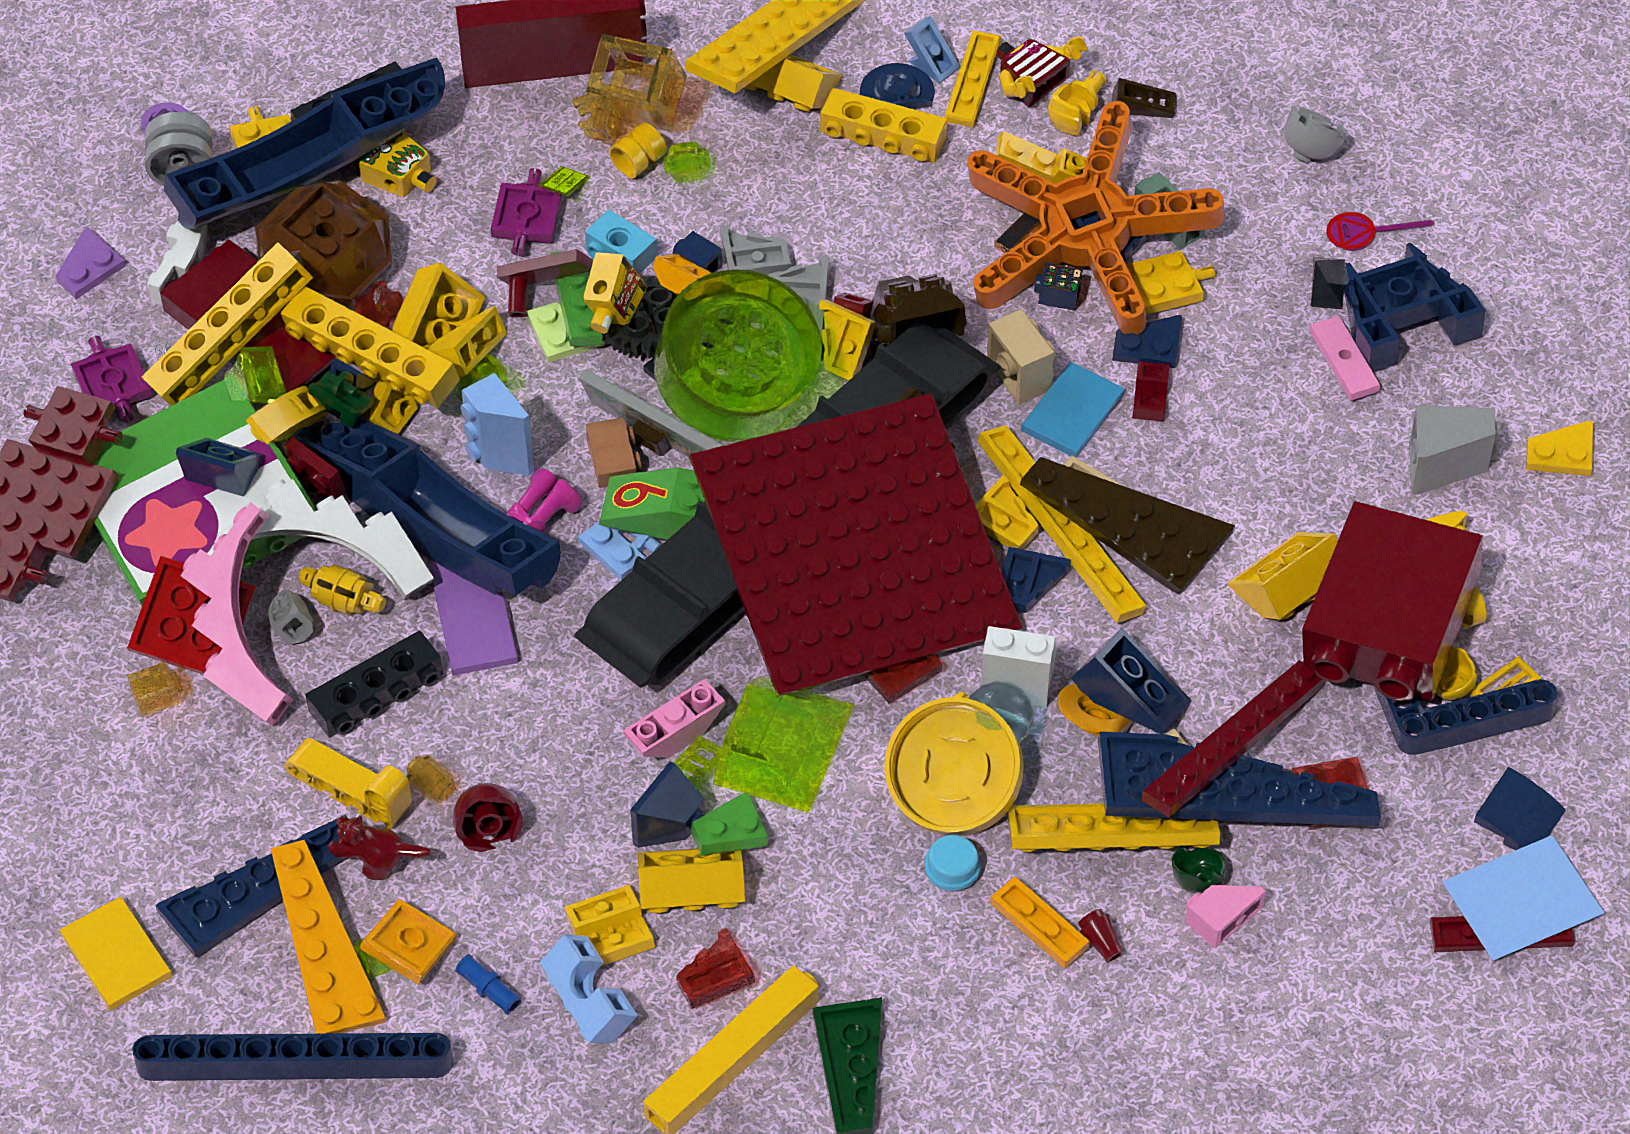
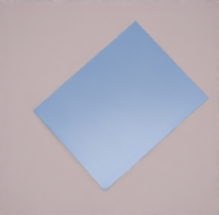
M1553 835L1442 881L1493 961L1604 914V911Z

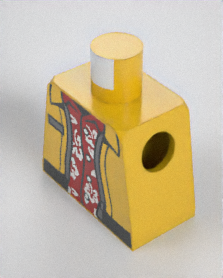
M596 252L583 297L584 302L594 314L590 327L598 333H607L611 324H628L647 289L646 284L622 254Z

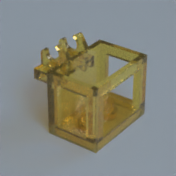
M602 34L586 88L587 94L572 100L575 109L578 108L581 117L591 114L588 120L578 122V126L584 130L585 136L601 140L604 144L613 145L616 143L622 121L634 124L645 122L656 129L671 132L687 79V74L673 50ZM624 52L656 59L657 61L655 65L629 60ZM611 55L616 66L611 83L606 84L602 83ZM626 75L650 79L648 92L623 88Z

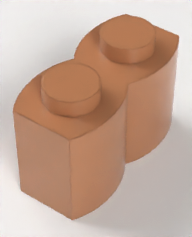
M623 417L585 424L587 443L599 488L608 487L610 476L631 474L642 470L639 452H632L631 445H635L632 426L626 427Z

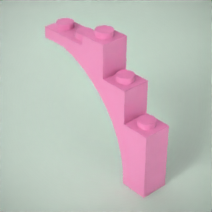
M250 502L247 507H243L237 512L233 519L234 525L227 535H221L215 542L213 554L210 556L201 549L197 554L193 553L184 563V571L180 576L211 598L208 604H202L196 611L195 621L191 626L223 648L220 653H215L208 660L205 666L206 672L203 676L265 722L274 726L294 699L281 690L263 671L250 649L242 626L239 607V584L243 560L250 541L269 517Z

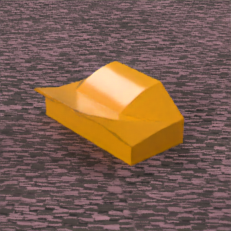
M676 254L655 257L653 270L661 286L684 298L703 291H709L714 294L715 288L720 286L721 277Z

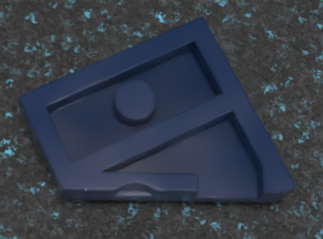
M1182 315L1147 322L1146 328L1138 335L1134 333L1124 334L1120 329L1116 330L1112 361L1138 364V361L1169 364V368H1175Z
M1009 547L1002 575L1016 611L1026 613L1069 571L1071 559Z

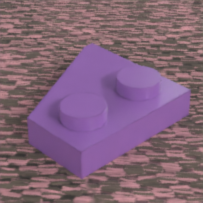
M87 227L81 233L56 274V279L75 299H78L124 268L125 261Z

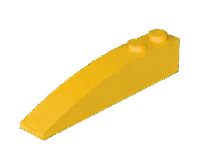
M441 262L419 268L400 308L392 331L428 349L437 339L478 315L485 296ZM377 377L373 393L374 403L371 407L369 420L398 434L417 410L418 402L409 393L403 390L395 391L384 380Z

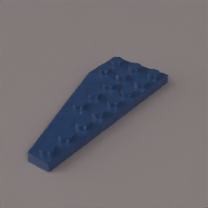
M1099 732L1098 749L1105 816L1379 826L1381 813L1376 791L1336 781L1335 784L1321 782L1313 779L1314 774L1301 771L1300 776L1282 771L1283 766L1245 755L1237 759L1173 815L1167 817L1141 801L1143 790L1194 747L1179 743V737L1168 734Z

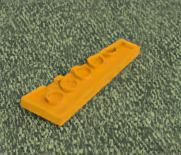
M305 840L272 847L271 853L315 1033H346L386 1023L384 1013Z

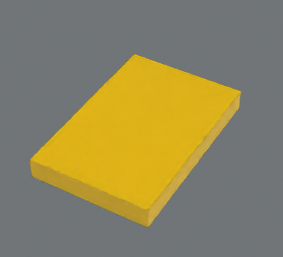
M121 896L59 929L62 938L110 1011L172 977L170 969Z

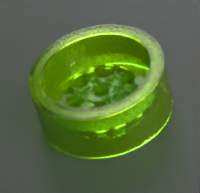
M739 269L718 271L705 275L683 289L667 312L654 355V374L657 387L666 405L676 417L708 437L723 441L740 442L774 433L797 415L806 400L821 361L822 342L820 331L813 313L803 299L786 284L771 276ZM719 319H727L732 325H724ZM751 323H759L764 329H756ZM702 342H709L715 348H706L702 345ZM733 346H741L746 352H738ZM765 350H773L778 356H770ZM716 369H723L729 375L722 376L716 372ZM747 373H755L761 379H752Z

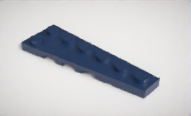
M337 819L303 834L296 840H290L282 844L305 840L320 875L345 859L334 856L328 849L329 843L339 841L340 839L337 834ZM272 853L261 859H258L256 856L246 861V866L229 874L224 871L214 876V881L199 888L193 886L155 905L157 913L195 958L283 900Z

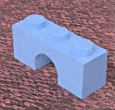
M564 934L539 962L547 974L548 981L556 988L562 998L565 1009L572 1014L580 1027L581 1035L589 1043L610 1044L616 1041L637 1017L621 989L597 988L594 991V975L604 962L588 936Z

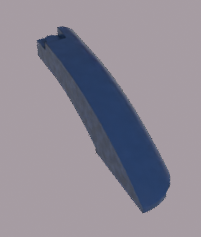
M436 57L331 94V98L259 139L217 157L165 174L164 192L179 212V223L184 228L190 230L264 204L293 192L296 188H301L315 182L388 142L426 117L438 106L445 89V74L442 65Z
M360 420L353 427H348L342 422H333L325 425L324 421L313 423L311 426L298 429L291 436L339 471L348 498L369 516L372 517L379 512H382L385 516L392 512L418 552L463 579L495 595L505 590L516 596L530 585L543 589L554 577L561 556L560 542L511 518L479 498L420 450L419 444L365 420Z

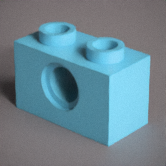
M609 209L585 231L586 250L593 259L596 252L622 254L638 275L657 256V238Z

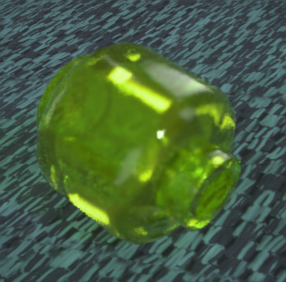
M697 141L673 144L669 148L668 156L663 158L664 170L666 174H671L677 183L702 180L706 171L710 170L708 150Z

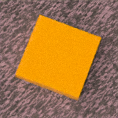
M399 898L364 938L360 949L419 985L456 939L457 933Z

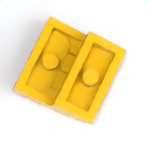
M630 885L564 907L574 935L588 936L604 962L601 966L655 948L654 938L642 917L640 904Z

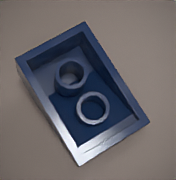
M1123 628L1100 646L1071 677L1080 691L1086 694L1093 703L1159 734H1162L1191 702V699Z

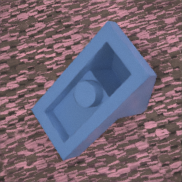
M931 16L924 17L904 33L916 53L908 62L924 71L936 82H942L960 68Z

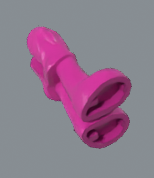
M539 468L530 476L531 484L518 503H514L506 515L543 532L546 522L558 510L562 509L573 514L579 510L583 502L578 493L565 480L559 479L557 481L552 472ZM542 497H546L537 510L529 516L528 513Z

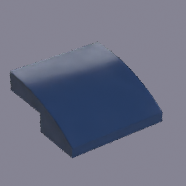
M1508 767L1476 813L1474 823L1503 837V844L1505 846L1518 850L1549 837L1566 809L1536 783Z

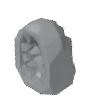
M282 590L270 604L268 611L270 625L274 632L287 643H302L313 633V618L309 614L306 603L298 594L289 590Z

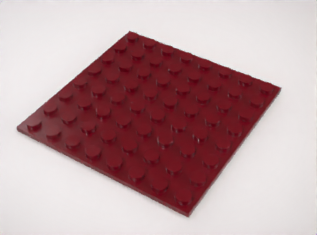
M932 393L689 455L691 465L777 697L985 641L988 626L1017 631L1023 629Z

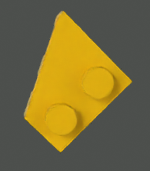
M1593 421L1581 422L1528 438L1526 445V470L1591 476Z
M1002 475L975 505L986 534L1008 548L1024 549L1038 534V523L1032 514L1026 511L1025 503L1020 496L1015 495L1010 487V480L1005 475Z

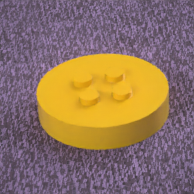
M946 697L932 700L919 706L900 722L887 746L884 771L887 787L894 802L916 825L940 835L967 836L989 828L1009 811L1022 785L1024 762L1021 747L1014 732L997 712L987 705L972 699Z

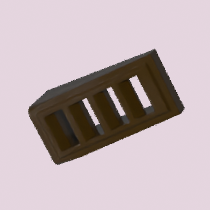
M1118 78L1112 92V102H1124L1129 107L1130 115L1174 117L1175 92ZM1148 98L1153 99L1152 103L1147 102ZM1160 99H1165V106L1159 105Z

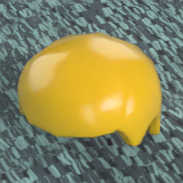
M1452 648L1435 692L1438 698L1455 700L1464 697L1475 687L1477 678L1476 668L1464 649Z

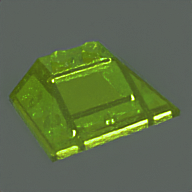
M762 676L757 677L747 684L724 736L713 784L740 793L748 792L750 796L809 813L854 708V704L809 690L777 697L771 679Z

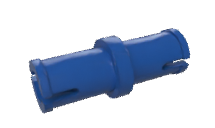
M470 954L464 956L457 964L455 972L476 987L478 995L482 998H489L506 1015H509L521 1003V996L502 983L500 976L496 972H489Z

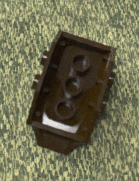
M937 274L919 277V281L909 275L880 281L872 299L874 302L870 319L877 322L872 340L874 342L877 341L878 345L882 344L887 348L896 340V323L898 321L939 312L945 328L958 336H963L965 326L967 325L965 305L957 295L953 294L951 281L945 280L944 277H937Z

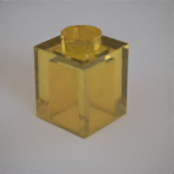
M166 662L127 675L130 690L141 717L180 704L177 692L183 691L177 673L170 674Z

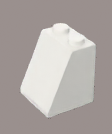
M988 626L983 650L980 697L1047 708L1057 656L1055 636Z

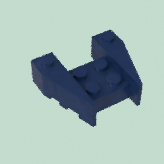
M1412 243L1406 244L1405 259L1358 274L1350 262L1345 265L1343 289L1351 335L1372 372L1397 364L1400 337L1396 333V329L1435 317L1453 345L1480 337L1483 333L1486 310L1473 291L1464 283L1460 285L1450 278L1451 273L1443 267L1438 269L1427 260V255Z

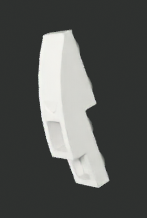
M177 220L175 224L169 227L166 240L169 243L170 250L165 253L162 264L156 272L150 275L147 283L153 303L162 305L160 292L169 283L176 281L185 274L191 266L198 264L203 259L207 243V224L188 230Z

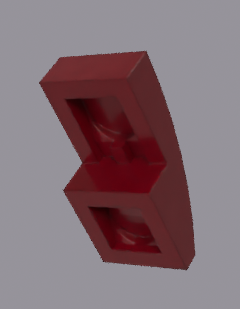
M1138 361L1132 418L1164 422L1169 364Z

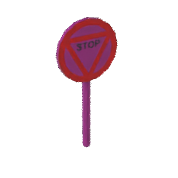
M1345 212L1336 215L1329 221L1326 234L1329 241L1336 247L1348 251H1357L1370 245L1375 238L1376 232L1432 226L1434 222L1433 220L1375 226L1373 221L1364 214Z

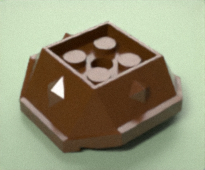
M341 180L328 183L320 182L316 185L296 188L255 227L258 261L275 244L279 243L313 277L305 286L341 305L352 306L392 264L389 216ZM319 236H328L329 238H321Z

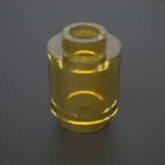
M428 754L422 757L416 756L406 768L408 772L406 777L409 783L430 801L435 800L439 804L442 803L457 787V783L453 780V775Z

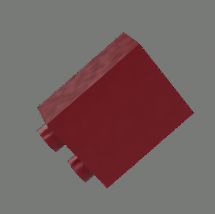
M1354 501L1302 628L1303 665L1310 666L1315 675L1329 682L1342 683L1349 677L1374 684L1382 695L1393 700L1408 701L1413 696H1418L1432 701L1482 572L1483 535Z

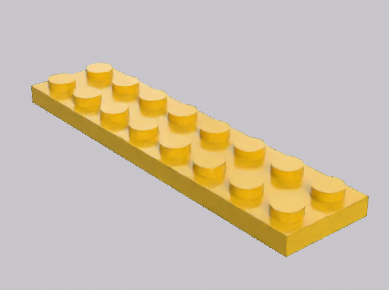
M771 0L686 59L685 71L730 92L737 93L865 0Z

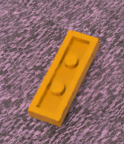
M1016 876L990 896V904L1064 969L1089 949L1090 941Z

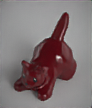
M344 816L338 818L336 825L338 827L337 834L340 839L339 841H332L328 845L329 852L336 857L357 858L363 861L362 873L371 880H384L388 878L392 869L400 863L403 856L421 858L431 854L429 848L404 843L399 834L391 829H375L364 826L361 816L352 820Z

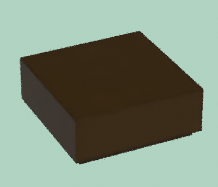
M638 420L632 428L637 443L657 455L664 456L670 449L665 435Z

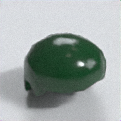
M1181 846L1171 857L1173 874L1177 883L1184 890L1191 893H1203L1211 885H1221L1227 874L1225 858L1217 850L1196 847L1192 851H1186Z

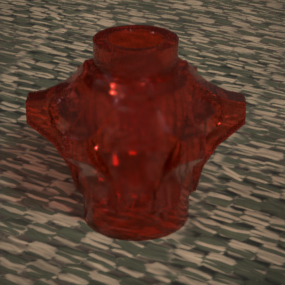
M382 280L378 284H372L367 294L355 299L354 309L356 313L387 328L390 326V323H395L397 313L403 304V298L400 292L390 290L387 282Z

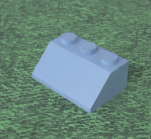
M494 373L463 389V404L460 408L465 417L463 430L468 441L465 448L471 460L474 462L478 460L485 469L532 475L534 472L529 415L499 377Z

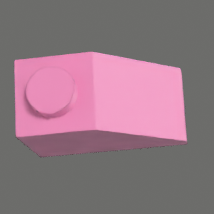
M1211 885L1202 894L1197 892L1189 899L1186 904L1185 923L1214 948H1217L1263 908L1266 890L1261 886Z

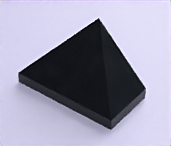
M1313 257L1311 307L1342 309L1345 259Z

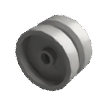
M187 112L165 113L151 120L145 129V169L149 177L164 186L165 174L212 158V129L207 121L195 114Z

